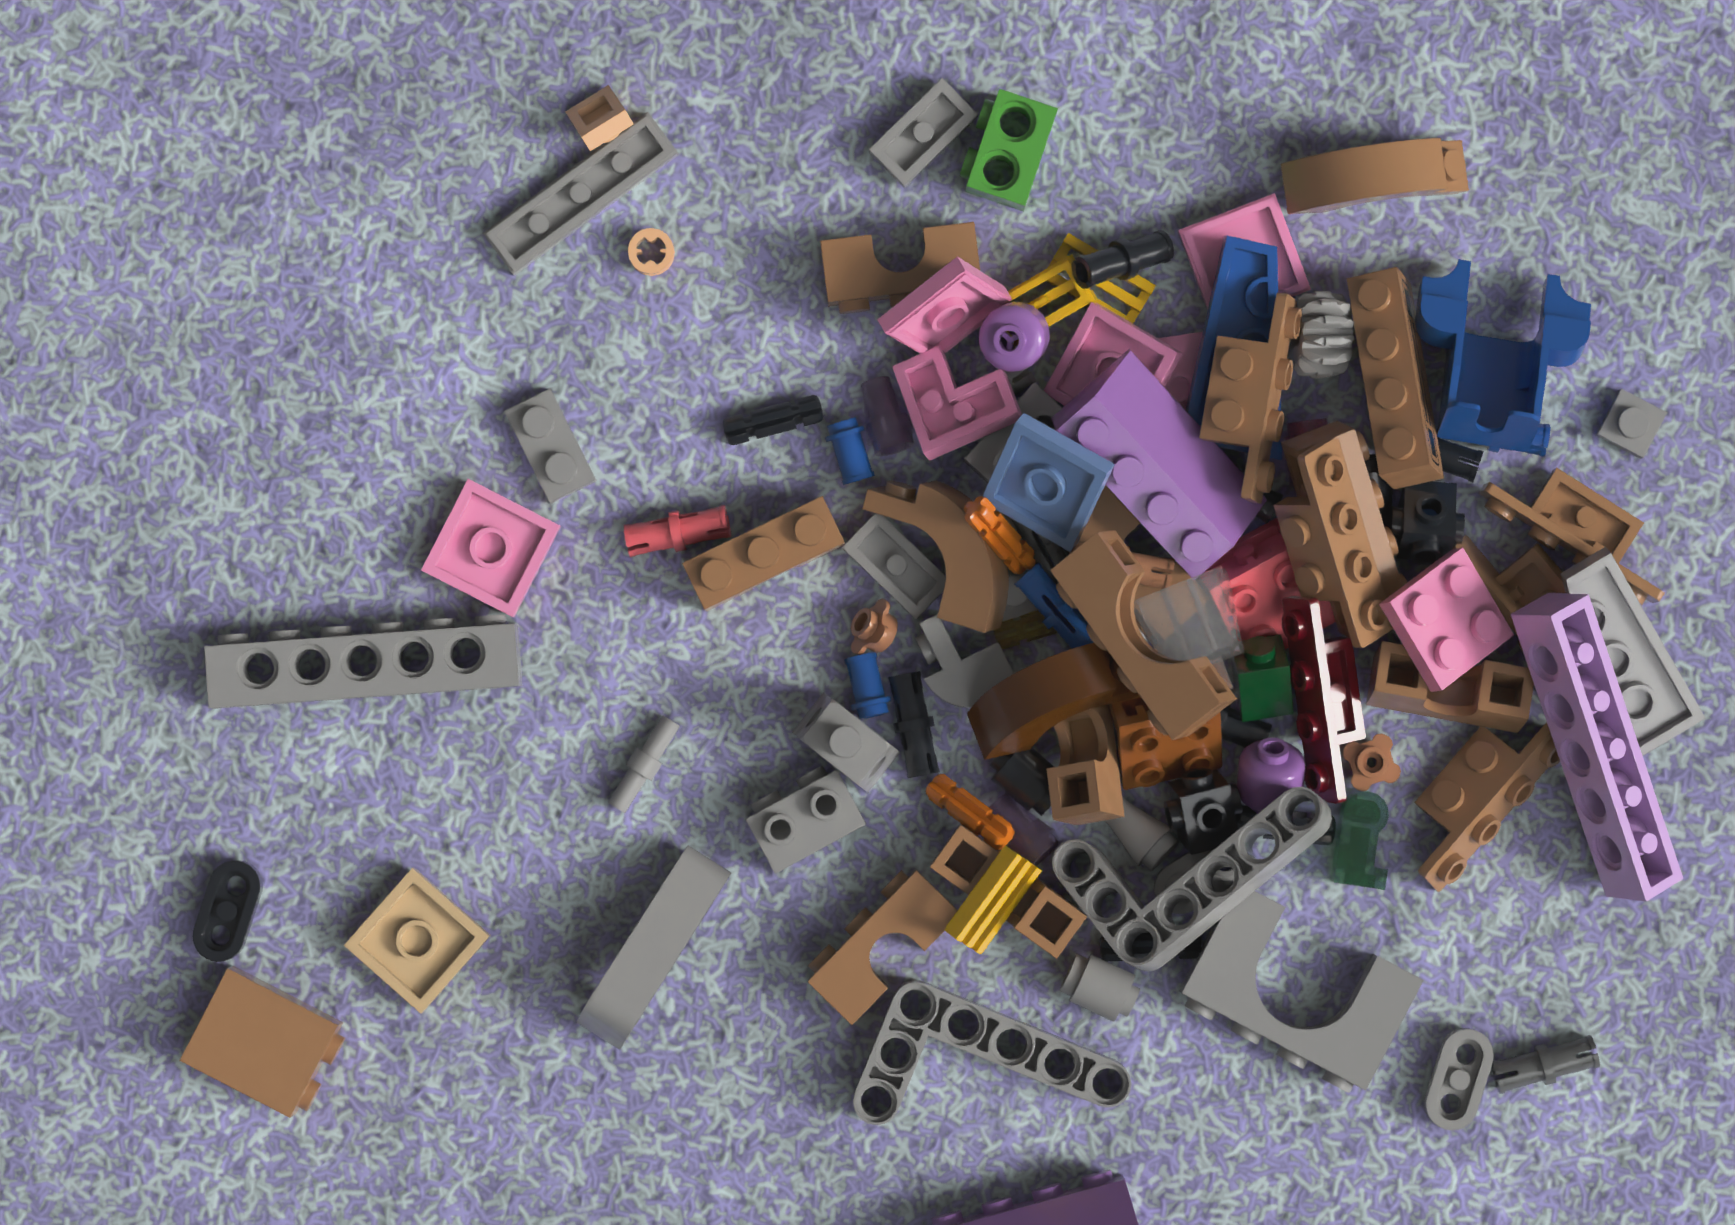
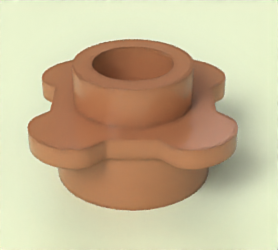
M879 599L873 607L869 609L863 608L854 616L851 623V633L855 636L851 644V651L853 653L861 655L866 649L880 653L886 650L893 642L897 633L898 622L895 616L888 613L890 603L885 599Z
M1376 734L1371 741L1361 744L1353 741L1345 745L1343 758L1350 764V769L1353 773L1350 781L1355 789L1367 791L1372 784L1381 781L1394 783L1399 778L1401 770L1399 765L1393 762L1390 751L1393 742L1389 736ZM1373 757L1376 759L1374 767L1367 765L1368 758Z

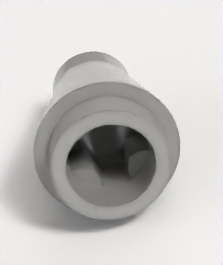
M1122 796L1125 817L1105 820L1104 822L1110 826L1137 866L1144 864L1150 871H1153L1174 850L1179 841L1171 834L1172 831L1168 825L1129 803Z

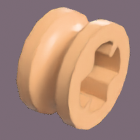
M646 228L634 234L628 246L630 262L637 271L644 275H660L667 271L673 263L675 255L673 243L669 236L660 229ZM645 239L651 244L655 243L658 239L664 243L666 249H661L660 252L665 257L659 264L652 260L643 264L638 260L637 255H642L643 252L637 248Z

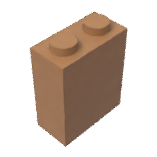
M232 966L226 969L179 1061L291 1118L297 1113L299 1108L308 1111L315 1100L322 1084L315 1081L314 1078L323 1062L332 1065L345 1041V1037L338 1034L343 1022Z

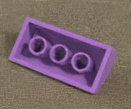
M1130 349L1052 417L1057 432L1115 464L1105 485L1194 581L1236 544L1267 501L1264 495L1261 504L1251 503L1241 498L1245 474L1215 442L1204 441L1199 438L1201 426Z
M1110 1169L1081 1177L1083 1186L1063 1191L1061 1183L1051 1184L1032 1190L1033 1199L1013 1205L1011 1197H1004L983 1203L981 1205L983 1213L963 1218L961 1210L931 1218L933 1225H1138V1221L1123 1175L1113 1177Z

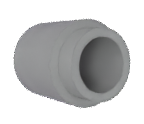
M1076 954L1059 991L1069 995L1070 1002L1114 1022L1119 1013L1128 1017L1139 995L1140 988L1132 985L1135 979L1134 974L1092 954L1088 958Z

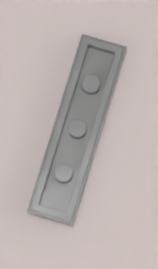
M647 112L634 121L632 126L622 131L614 140L600 146L483 232V235L515 276L673 160L679 153Z

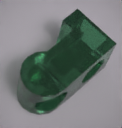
M1356 791L1348 795L1345 802H1342L1330 882L1385 890L1388 869L1374 867L1378 835L1387 824L1389 812L1385 800L1378 794L1370 791Z

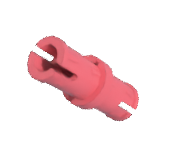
M721 505L708 510L680 514V511L676 510L668 512L669 517L624 525L626 546L629 547V556L635 557L636 555L675 548V551L679 552L687 550V545L730 538L731 528L729 517L726 515V506Z

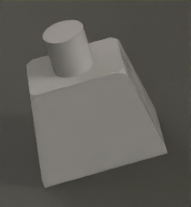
M825 692L822 693L792 731L801 741L868 793L900 753Z

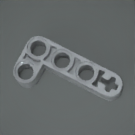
M688 845L596 987L576 1023L621 1050L648 1004L725 885L731 872Z

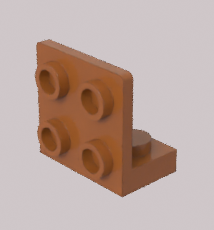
M1141 697L1108 704L1117 730L1120 780L1124 790L1151 787L1159 782L1181 778L1183 773L1192 769L1208 768L1216 770L1222 767L1220 712L1190 736L1172 740L1169 735L1161 734L1153 726L1147 715L1149 707Z

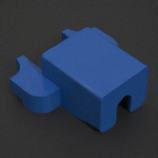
M1458 259L1456 268L1446 276L1438 278L1423 276L1419 285L1415 328L1418 335L1431 346L1447 349L1437 436L1442 439L1527 452L1540 425L1547 366L1566 367L1574 364L1581 357L1590 336L1591 304L1571 298L1564 291L1560 276L1547 274L1543 284L1539 330L1533 340L1517 342L1466 333L1467 295L1471 261Z

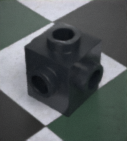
M1430 481L1403 487L1398 507H1391L1389 516V528L1394 537L1397 538V558L1410 559L1419 564H1433L1452 550L1454 543L1462 544L1465 514L1456 513L1457 483Z
M1208 768L1192 769L1183 773L1182 779L1168 782L1171 800L1164 801V810L1171 831L1177 830L1180 842L1191 855L1216 849L1238 830L1236 815L1242 814L1243 809L1236 785L1229 784L1218 770L1212 771Z

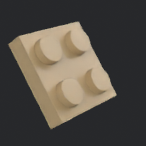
M413 867L344 946L422 1014L491 935Z

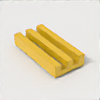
M1068 233L1048 267L1066 258L1070 249L1081 255H1088L1098 250ZM1057 274L1046 282L1057 287L1066 282L1067 279ZM1138 274L1134 278L1124 280L1141 290L1138 297L1133 296L1110 281L1094 285L1128 305L1131 309L1125 315L1100 299H1096L1093 303L1102 305L1132 324L1156 287L1155 284ZM1076 288L1066 293L1075 299L1081 297Z
M1072 254L1008 291L1014 300L1066 270L1070 277L1069 280L1027 303L1038 310L1072 289H1077L1081 297L1046 316L1045 319L1048 326L1055 324L1098 299L1093 290H1090V288L1083 289L1076 283L1072 273V262L1075 260ZM1019 339L1014 341L1013 347L1019 344Z
M1005 845L949 921L945 931L959 942L982 954L1042 870Z

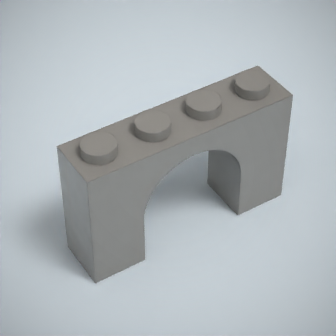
M1254 891L1212 926L1201 947L1200 955L1193 962L1179 989V992L1189 997L1185 1007L1210 1020L1214 1018L1216 1012L1235 1021L1231 1028L1232 1032L1257 1045L1262 1036L1279 1044L1280 1048L1276 1055L1304 1069L1308 1060L1326 1069L1322 1077L1323 1080L1350 1093L1353 1085L1367 1090L1424 980L1372 954L1346 1005L1334 1017L1321 1024L1307 1027L1292 1026L1277 1020L1267 1011L1259 997L1256 987V969L1261 953L1286 907Z

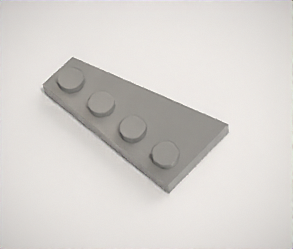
M1604 547L1562 572L1561 578L1565 593L1589 594L1642 756L1706 719L1611 552Z

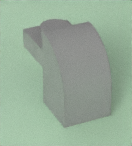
M937 615L919 623L923 634L915 637L927 664L930 665L938 661L942 669L924 678V681L930 690L941 700L954 706L971 708L989 689L1014 674L999 642L961 660L941 619L937 618Z

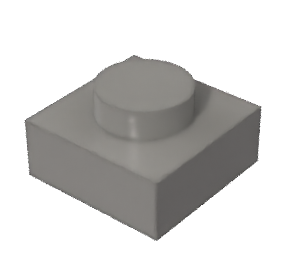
M1620 389L1604 417L1596 436L1642 459L1647 453L1667 412L1624 389Z

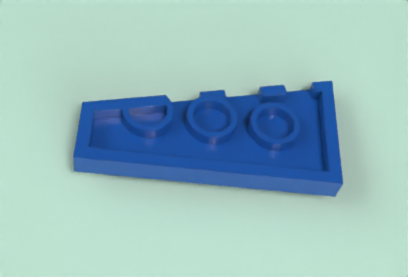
M1228 235L1223 238L1186 405V411L1200 426L1202 425L1217 336L1268 343L1278 292L1277 246ZM1281 397L1278 408L1279 411H1281ZM1280 440L1272 442L1270 454L1272 459L1282 460ZM1216 443L1222 448L1245 453L1249 452V447Z

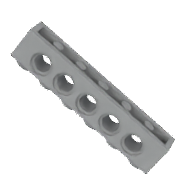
M505 615L476 616L475 626L455 628L454 618L423 620L424 630L403 632V622L372 624V634L352 635L351 626L320 628L321 638L300 639V630L269 632L268 642L249 643L248 633L218 635V645L204 646L208 708L218 709L523 686L518 625L515 623L506 624ZM472 639L479 645L480 659L473 667L463 669L456 664L453 651L461 640ZM419 642L426 647L429 660L426 667L421 671L410 672L403 665L402 654L408 645ZM363 646L370 647L377 656L376 668L367 676L356 674L351 666L353 653ZM311 650L320 652L326 663L323 674L314 680L307 679L300 671L302 656ZM259 654L267 655L274 665L272 677L262 684L253 681L248 671L250 661Z

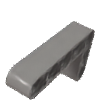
M1293 787L1285 791L1146 906L1143 905L1107 857L1085 841L1074 839L1060 844L1054 852L1052 867L1056 877L1119 958L1136 969L1155 971L1169 962L1322 837L1330 827L1332 820L1331 809L1325 800L1309 788ZM1302 802H1313L1316 813L1312 821L1304 826H1296L1293 822L1294 809ZM1265 834L1273 835L1275 839L1273 852L1264 859H1255L1252 847L1256 839ZM1088 853L1091 860L1089 871L1080 878H1073L1070 871L1072 861L1076 856ZM1223 867H1231L1234 871L1232 886L1224 892H1215L1212 885L1215 873ZM1112 893H1119L1122 898L1120 911L1111 918H1104L1101 912L1103 900ZM1183 900H1191L1194 905L1192 918L1184 925H1175L1172 918L1174 907ZM1142 933H1151L1154 943L1152 951L1143 958H1135L1132 950L1134 940Z
M910 980L900 985L891 999L856 1085L853 1105L858 1117L867 1124L881 1125L893 1119L903 1100L928 1036L1102 1107H1114L1124 1102L1130 1094L1132 1084L1130 1075L1125 1067L1113 1058L927 982ZM921 990L930 998V1009L924 1016L911 1018L901 1010V999L908 991ZM962 1009L970 1010L978 1018L976 1031L971 1036L965 1038L955 1036L948 1027L951 1015L957 1010ZM1008 1029L1020 1031L1026 1039L1024 1050L1015 1057H1006L997 1050V1038ZM892 1038L903 1039L911 1048L909 1059L899 1066L889 1065L881 1057V1047L887 1040ZM1055 1049H1065L1073 1056V1067L1065 1076H1052L1045 1070V1058ZM1102 1069H1114L1120 1074L1121 1086L1111 1096H1101L1093 1089V1078ZM873 1086L886 1089L891 1095V1104L888 1109L878 1114L865 1110L861 1102V1097L865 1090Z

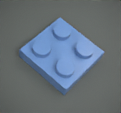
M1023 413L1015 422L983 497H986L999 512L1071 552L1079 542L1115 464Z

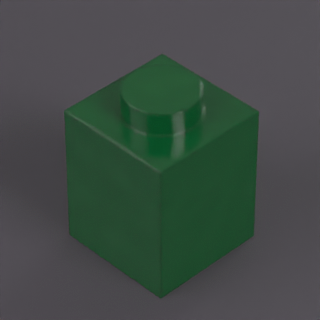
M1281 634L1267 637L1256 636L1248 640L1230 642L1234 690L1242 722L1294 714L1290 666Z

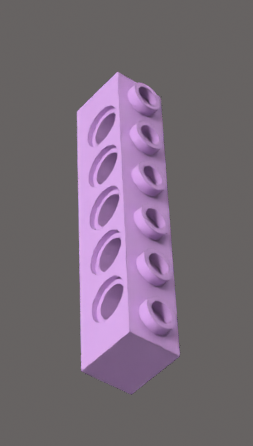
M1547 593L1513 612L1511 617L1606 897L1647 902L1681 881L1683 876L1589 594Z

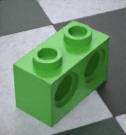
M999 89L995 101L985 98L976 128L985 131L979 150L971 147L968 148L959 175L968 179L965 192L1024 212L1058 108ZM1010 112L1021 113L1029 122V130L1020 137L1008 136L1000 126L1002 117ZM996 160L1006 162L1013 171L1011 181L1003 186L990 184L983 173L988 163Z

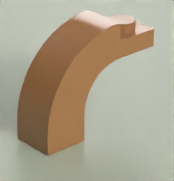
M1426 138L1380 143L1326 152L1281 163L1288 214L1323 213L1380 200L1414 196L1452 195L1469 191L1462 140L1441 141V138Z
M888 480L886 486L867 489L862 509L912 524L925 531L939 547L945 562L946 582L937 618L983 633L1001 628L1008 598V567L1003 563L1004 560H1001L978 535L979 532L973 530L965 521L966 513L964 506L968 501L972 500L959 490L937 480L921 483L917 496L915 495L916 487Z

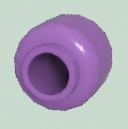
M1008 302L994 309L984 319L979 331V346L985 359L995 368L1007 372L1022 371L1034 365L1046 352L1050 341L1049 326L1044 315L1034 306L1024 302ZM1007 331H1013L1016 334L1012 336ZM1019 339L1018 347H1013L1014 341Z
M1266 738L1253 742L1242 751L1238 762L1237 789L1243 804L1257 814L1285 791L1293 787H1304L1305 759L1299 749L1279 738Z

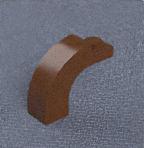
M1090 643L1050 656L1012 674L984 693L967 712V716L983 758L986 760L1030 750L1048 729L1073 715L1099 706L1135 699L1141 696L1138 692L1133 693L1122 683L1117 674L1119 666L1108 650L1104 651L1095 643Z

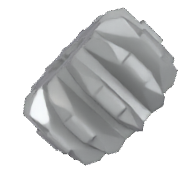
M1314 291V293L1296 296V308L1302 310V323L1298 338L1291 339L1289 359L1292 360L1293 368L1297 375L1309 376L1310 378H1326L1344 374L1348 368V361L1353 356L1352 342L1355 341L1353 337L1354 322L1351 320V307L1343 294L1331 293V291Z

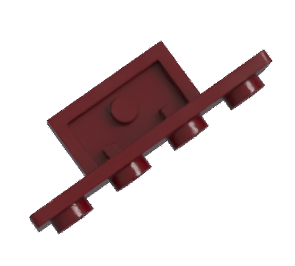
M1285 597L1282 599L1284 612L1282 628L1288 640L1291 661V684L1295 689L1298 709L1296 727L1303 744L1306 765L1304 781L1307 788L1314 791L1326 802L1334 804L1345 802L1346 791L1339 745L1366 738L1353 645L1351 639L1344 636L1324 640L1317 598Z

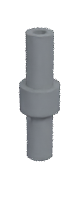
M664 715L661 717L642 749L636 747L627 761L626 765L629 769L608 801L609 804L626 813L646 779L652 781L663 763L658 760L680 725Z

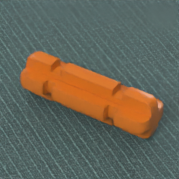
M978 496L973 502L968 501L964 506L966 513L965 521L973 530L979 532L978 535L1001 560H1004L1003 563L1009 570L1018 575H1021L1026 569L1031 570L1036 563V560L1033 558L1035 555L1034 550L1026 541L1021 540L1020 534L1000 512L995 511V506L983 496Z
M945 774L936 775L925 790L930 801L941 809H947V813L977 836H983V840L996 850H1001L1011 841L1015 831L1010 822L999 814L994 815L991 808L963 787L958 788L956 786L957 783Z

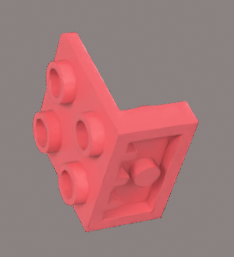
M1275 518L1240 537L1227 553L1198 577V580L1214 601L1233 642L1248 640L1256 636L1267 637L1281 634L1284 647L1287 649L1289 648L1288 640L1282 628V616L1284 614L1282 599L1301 595L1295 581V575L1278 519ZM1318 601L1322 629L1336 621L1330 602Z

